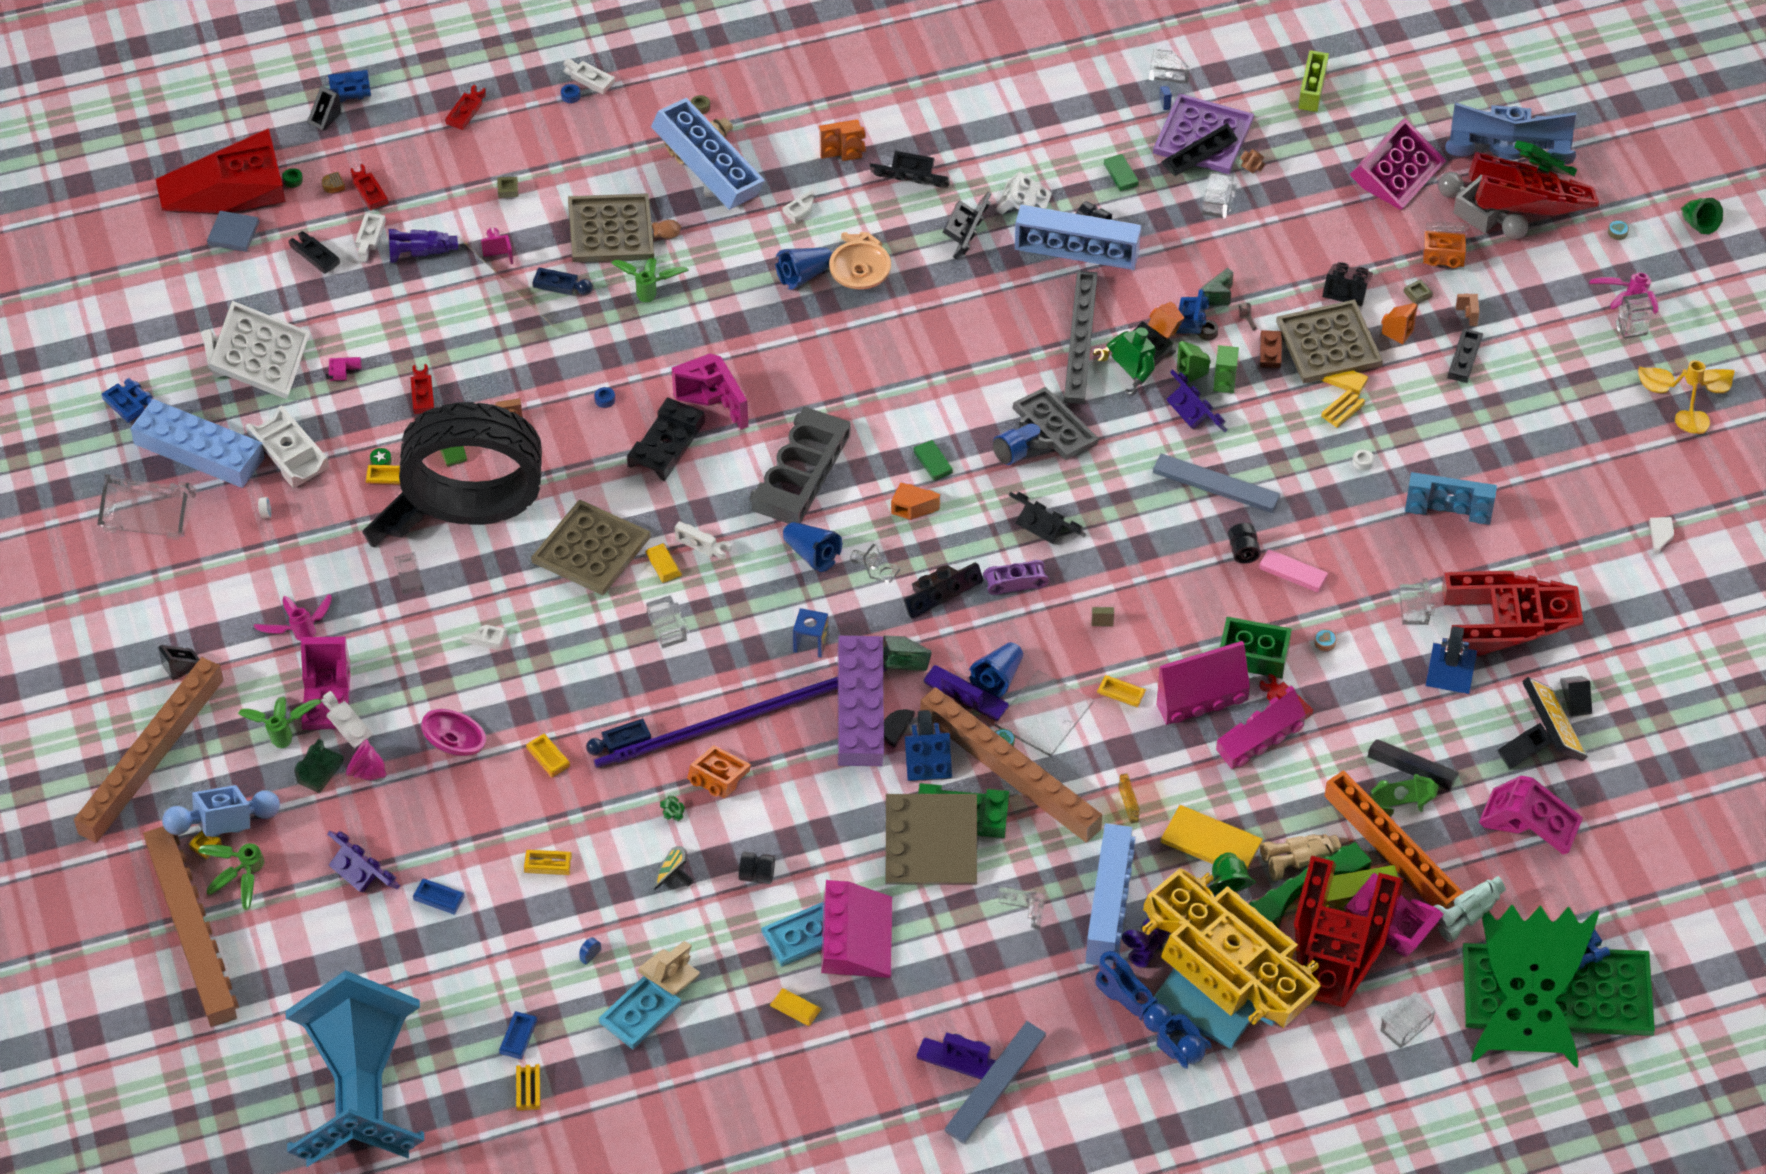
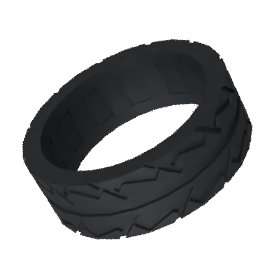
M456 402L423 412L414 419V422H410L404 430L400 454V487L408 501L427 515H432L434 518L450 523L485 525L519 515L528 509L526 507L531 506L538 497L542 466L541 439L534 427L518 414L492 404ZM474 446L503 453L515 460L520 467L501 478L473 482L451 479L429 469L422 460L439 450L450 447Z

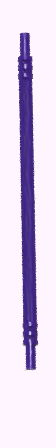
M883 663V672L887 671V667L885 663ZM838 676L634 745H629L628 747H623L619 750H614L612 754L593 760L596 768L614 762L621 763L648 752L838 689Z

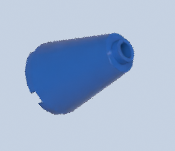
M826 247L780 250L776 254V257H779V259L775 263V268L783 285L787 284L789 290L800 287L829 268L832 252Z
M796 522L788 524L783 530L784 541L814 570L819 572L829 570L836 563L834 561L836 555L841 554L842 537L835 531Z
M1009 642L976 660L969 668L971 684L1001 698L1008 691L1023 659L1021 647Z

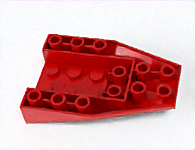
M269 128L155 179L162 211L236 212L286 202Z

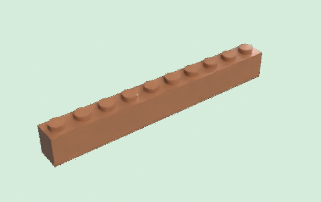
M204 657L200 658L74 818L79 835L95 843L100 840L224 681L219 664Z
M935 687L920 700V711L930 710L933 726L934 723H939V730L942 733H950L951 740L1087 843L1101 830L1102 814L938 688Z
M164 826L143 832L150 858L210 1027L237 1019L235 1009H238L239 1005L236 996L230 995L229 990H232V985L229 977L223 976L222 972L226 971L222 958L217 959L216 953H219L216 940L210 939L209 935L213 933L209 921L204 922L203 920L206 913L203 904L197 903L196 899L200 898L196 885L191 886L190 881L193 880L189 867H184L183 863H186L187 860L183 849L178 850L177 845H180L178 835L170 834L165 830Z

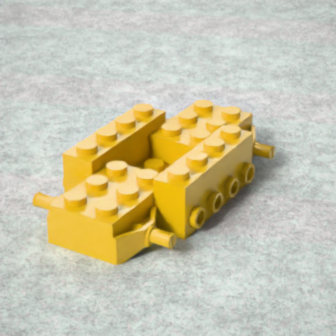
M1179 868L1147 895L1143 910L1147 913L1150 921L1142 927L1143 932L1149 935L1156 928L1170 932L1171 935L1167 940L1161 958L1230 1016L1238 1011L1249 999L1256 1009L1248 1017L1249 1022L1252 1021V1024H1256L1264 1017L1275 1021L1282 1028L1287 1026L1312 1003L1317 995L1320 984L1312 973L1319 968L1318 963L1312 960L1305 967L1291 959L1297 944L1228 886L1214 897L1213 893L1206 886L1213 881L1212 874L1206 873L1202 878H1196L1186 870Z

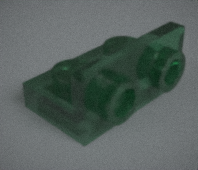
M318 739L315 744L309 747L303 760H300L295 766L294 772L297 783L320 794L344 762L343 755L324 747L323 740Z

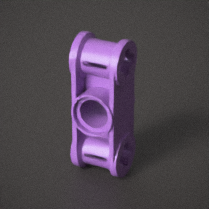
M1033 560L987 568L983 572V576L988 582V593L999 595L1045 587L1049 583V578L1044 573V562L1042 560Z

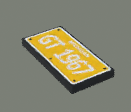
M1530 677L1523 680V685L1557 751L1583 762L1588 756L1553 688Z

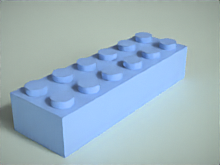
M687 98L657 112L651 128L729 210L758 195L765 180Z
M1020 205L1015 224V250L1135 270L1140 250L1141 225Z
M152 399L130 428L135 445L241 488L245 486L265 459L262 442L155 399Z
M1106 823L1104 826L1087 938L1085 964L1099 965L1100 956L1107 951H1114L1120 955V943L1123 934V922L1126 914V902L1128 900L1136 836H1132V827ZM1113 960L1105 961L1108 966L1113 967Z

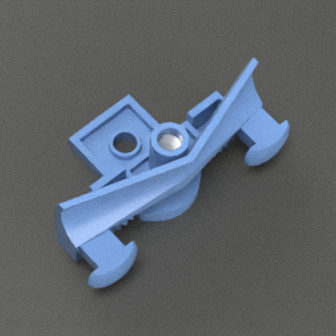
M1455 102L1450 140L1445 145L1446 151L1450 155L1465 157L1473 154L1475 143L1489 144V150L1494 155L1508 160L1522 158L1520 152L1514 148L1518 140L1534 144L1542 149L1546 148L1550 156L1561 159L1565 162L1564 165L1573 163L1576 158V151L1571 150L1577 112L1554 116H1535V118L1531 119V108L1491 105V111L1486 112Z

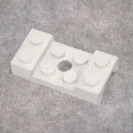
M282 405L277 408L273 418L260 426L250 423L246 425L248 437L262 442L263 450L280 468L282 476L293 489L329 469L326 455ZM285 442L292 443L290 446H282Z

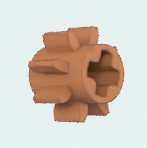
M1254 149L1250 153L1245 150L1240 157L1244 161L1241 166L1253 174L1256 170L1261 172L1266 165L1262 161L1264 156Z

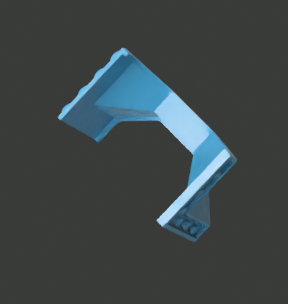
M345 970L286 1010L287 1020L300 1024L305 1028L335 1080L336 1117L296 1143L289 1142L287 1144L288 1153L306 1159V1168L352 1138L408 1159L409 1150L424 1141V1132L422 1131L414 1133L384 1122L382 1103V1074L404 1020L408 1015L420 1008L419 999Z

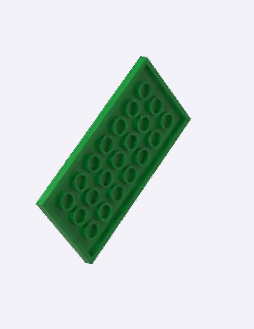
M1463 943L1465 1028L1485 1029L1496 1010L1506 1001L1507 996L1503 993L1495 978L1487 944ZM1609 949L1610 955L1603 957L1602 961L1597 963L1594 961L1585 964L1584 968L1577 970L1566 989L1555 1000L1565 1016L1570 1031L1573 1033L1654 1036L1655 1024L1649 951ZM1532 964L1530 966L1531 971H1537L1539 969V966L1537 964ZM1518 977L1510 982V986L1514 990H1520L1525 985L1524 980ZM1545 979L1541 982L1540 987L1544 991H1551L1555 988V982L1551 979ZM1532 993L1527 994L1523 999L1524 1003L1528 1006H1534L1538 1003V996ZM1512 1008L1507 1012L1508 1019L1512 1021L1518 1020L1522 1015L1521 1011L1517 1008ZM1546 1009L1541 1010L1537 1017L1541 1022H1548L1552 1019V1013Z

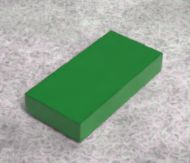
M1123 154L1104 159V166L1119 191L1139 185L1137 177Z
M933 440L914 447L915 455L934 481L953 473V468Z

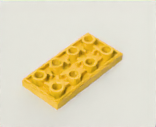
M1179 805L1163 833L1160 843L1211 864L1221 854L1231 852L1236 854L1241 861L1245 862L1248 870L1260 848L1263 838Z

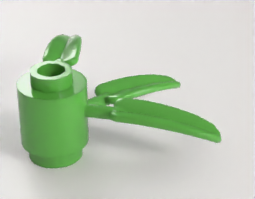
M649 258L645 264L644 271L639 274L636 273V267L625 261L614 260L611 262V264L627 274L635 276L636 295L642 302L654 300L657 294L656 282L689 271L686 267H674L660 272L659 277L656 278L654 275L656 269L655 258Z
M284 696L278 697L274 706V716L268 720L265 719L266 715L264 713L248 708L241 709L238 715L257 723H265L271 743L277 748H285L291 744L293 737L289 724L295 719L302 717L322 703V701L314 699L300 705L290 713L291 717L288 720L285 718L286 698Z
M248 843L243 845L237 853L232 852L233 849L229 846H200L198 852L201 854L229 859L231 856L239 858L241 864L235 869L229 867L217 876L208 886L207 894L211 895L236 878L238 876L237 872L244 868L247 873L243 874L241 878L242 907L248 910L251 906L254 887V875L251 872L259 871L265 862L260 848L255 844Z

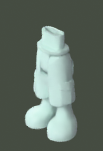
M1499 876L1493 880L1487 879L1473 889L1465 891L1454 899L1455 906L1445 909L1441 905L1433 906L1444 914L1438 921L1440 925L1437 928L1446 941L1450 943L1455 941L1466 925L1472 926L1484 913L1493 908L1496 900L1500 899V894L1506 891L1502 879Z

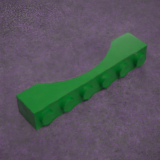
M1356 842L1349 846L1341 847L1337 853L1330 857H1324V859L1332 860L1336 863L1334 876L1371 869L1372 860ZM1308 868L1303 870L1299 876L1289 878L1282 886L1269 890L1265 896L1258 900H1252L1248 904L1279 928L1288 907L1301 896Z

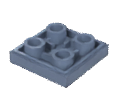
M220 211L207 239L208 245L247 252L259 225V217Z

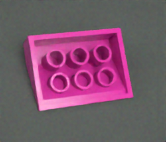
M1404 118L1382 138L1349 175L1364 190L1401 210L1440 169L1446 160Z
M1243 641L1160 666L1156 705L1166 725L1179 723L1191 717H1199L1204 713L1214 710L1219 711L1234 704H1242L1249 699L1250 684Z
M826 880L823 894L821 973L891 978L892 897L849 881Z

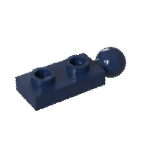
M538 267L532 281L533 288L572 295L574 290H577L579 294L585 296L589 295L593 290L591 281L582 279L578 282V275Z
M642 718L601 732L602 740L591 738L586 744V750L590 755L597 756L602 753L604 748H607L609 754H612L614 750L651 739V734Z

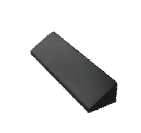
M1226 123L1164 159L1161 163L1174 176H1177L1236 142L1238 139L1230 125Z
M1378 739L1372 743L1368 751V758L1412 776L1418 774L1419 776L1430 778L1439 787L1451 791L1459 775L1457 771Z

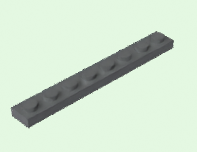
M1077 271L1064 403L1085 404L1098 272Z

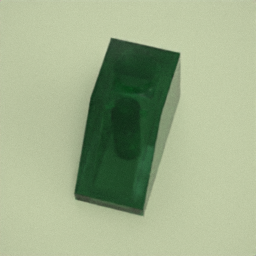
M884 635L883 665L885 669L927 671L932 654L931 650L905 636Z

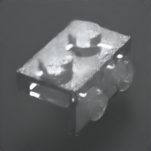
M1423 578L1421 585L1400 584L1399 598L1402 625H1429L1430 616H1434V603H1430L1432 586H1428V578Z

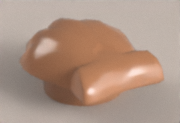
M671 219L660 223H652L654 238L672 239L680 234L682 228L677 221Z

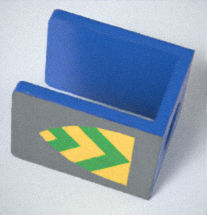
M803 608L799 609L793 628V652H798L803 634L818 637V657L822 658L829 636L828 613ZM811 618L816 620L817 624L814 627H807L804 624L805 620Z

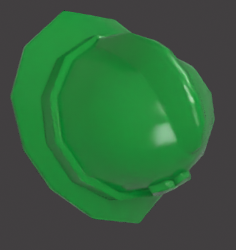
M1714 198L1690 200L1681 207L1684 220L1700 234L1709 235L1715 232L1723 222V208L1721 203Z
M1227 852L1215 859L1212 867L1214 879L1208 888L1213 895H1218L1227 886L1232 891L1237 892L1251 887L1256 881L1248 875L1245 862L1241 861L1236 854Z

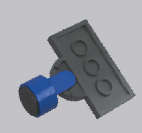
M1044 387L1013 402L1012 409L1022 417L1019 428L1017 430L1010 429L997 435L993 440V450L996 457L1006 465H1011L1025 458L1027 449L1030 447L1035 449H1048L1052 447L1067 460L1097 445L1099 438L1052 392Z

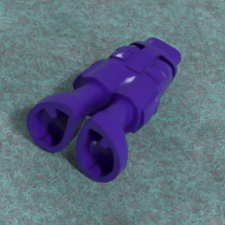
M389 229L390 263H396L399 255L403 252H411V256L420 257L445 253L446 250L447 253H449V250H458L457 235L448 236V233L437 232L436 230L412 229L408 233L398 231L397 229Z
M1149 917L1142 922L1141 930L1150 921ZM1156 928L1147 935L1143 930L1139 932L1130 929L1123 933L1122 941L1133 949L1128 954L1130 961L1138 967H1146L1153 959L1156 949L1162 948L1171 933Z

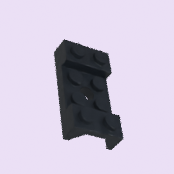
M669 397L666 398L657 411L658 417L641 442L637 441L627 455L628 467L632 468L640 464L653 469L662 481H666L705 423L704 411ZM665 439L672 441L671 443L667 444L661 443V441Z

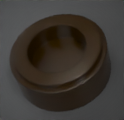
M1206 320V324L1202 325L1201 333L1197 334L1203 340H1213L1218 335V325L1212 320Z

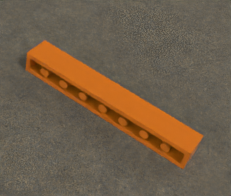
M1344 770L1326 782L1324 795L1326 799L1390 865H1395L1396 871L1429 905H1441L1445 909L1455 906L1454 899L1464 892Z

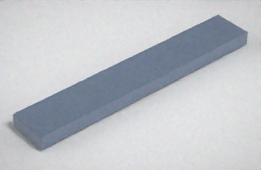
M1162 453L1153 467L1154 474L1273 513L1280 499V493Z
M1028 1021L1025 1022L945 1127L947 1134L963 1144L966 1143L1045 1039L1046 1032Z

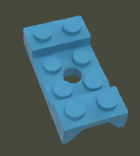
M1411 472L1405 512L1426 515L1428 508L1437 511L1470 515L1469 522L1490 525L1497 485Z

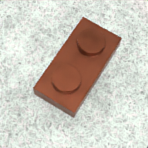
M1261 330L1260 367L1281 368L1282 331Z

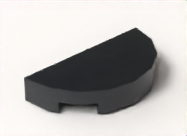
M908 709L897 710L885 718L884 737L889 745L894 748L897 746L915 716V711Z

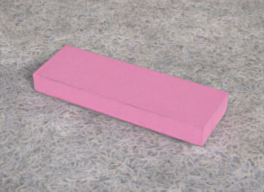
M1268 549L1259 564V569L1318 593L1328 576V573L1270 549Z

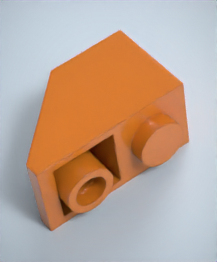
M1170 301L1152 310L1149 315L1151 320L1148 325L1168 339L1175 335L1185 318L1176 305Z
M900 482L891 500V514L909 520L940 509L939 493Z

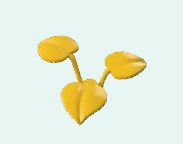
M1693 360L1689 363L1688 369H1683L1682 374L1676 380L1671 372L1661 368H1644L1639 366L1638 375L1643 386L1655 393H1667L1669 387H1675L1685 376L1686 382L1693 386L1689 411H1679L1675 416V423L1679 428L1689 433L1703 434L1708 430L1710 420L1706 413L1693 410L1697 385L1700 383L1713 393H1726L1732 387L1735 370H1705L1706 366L1704 363Z

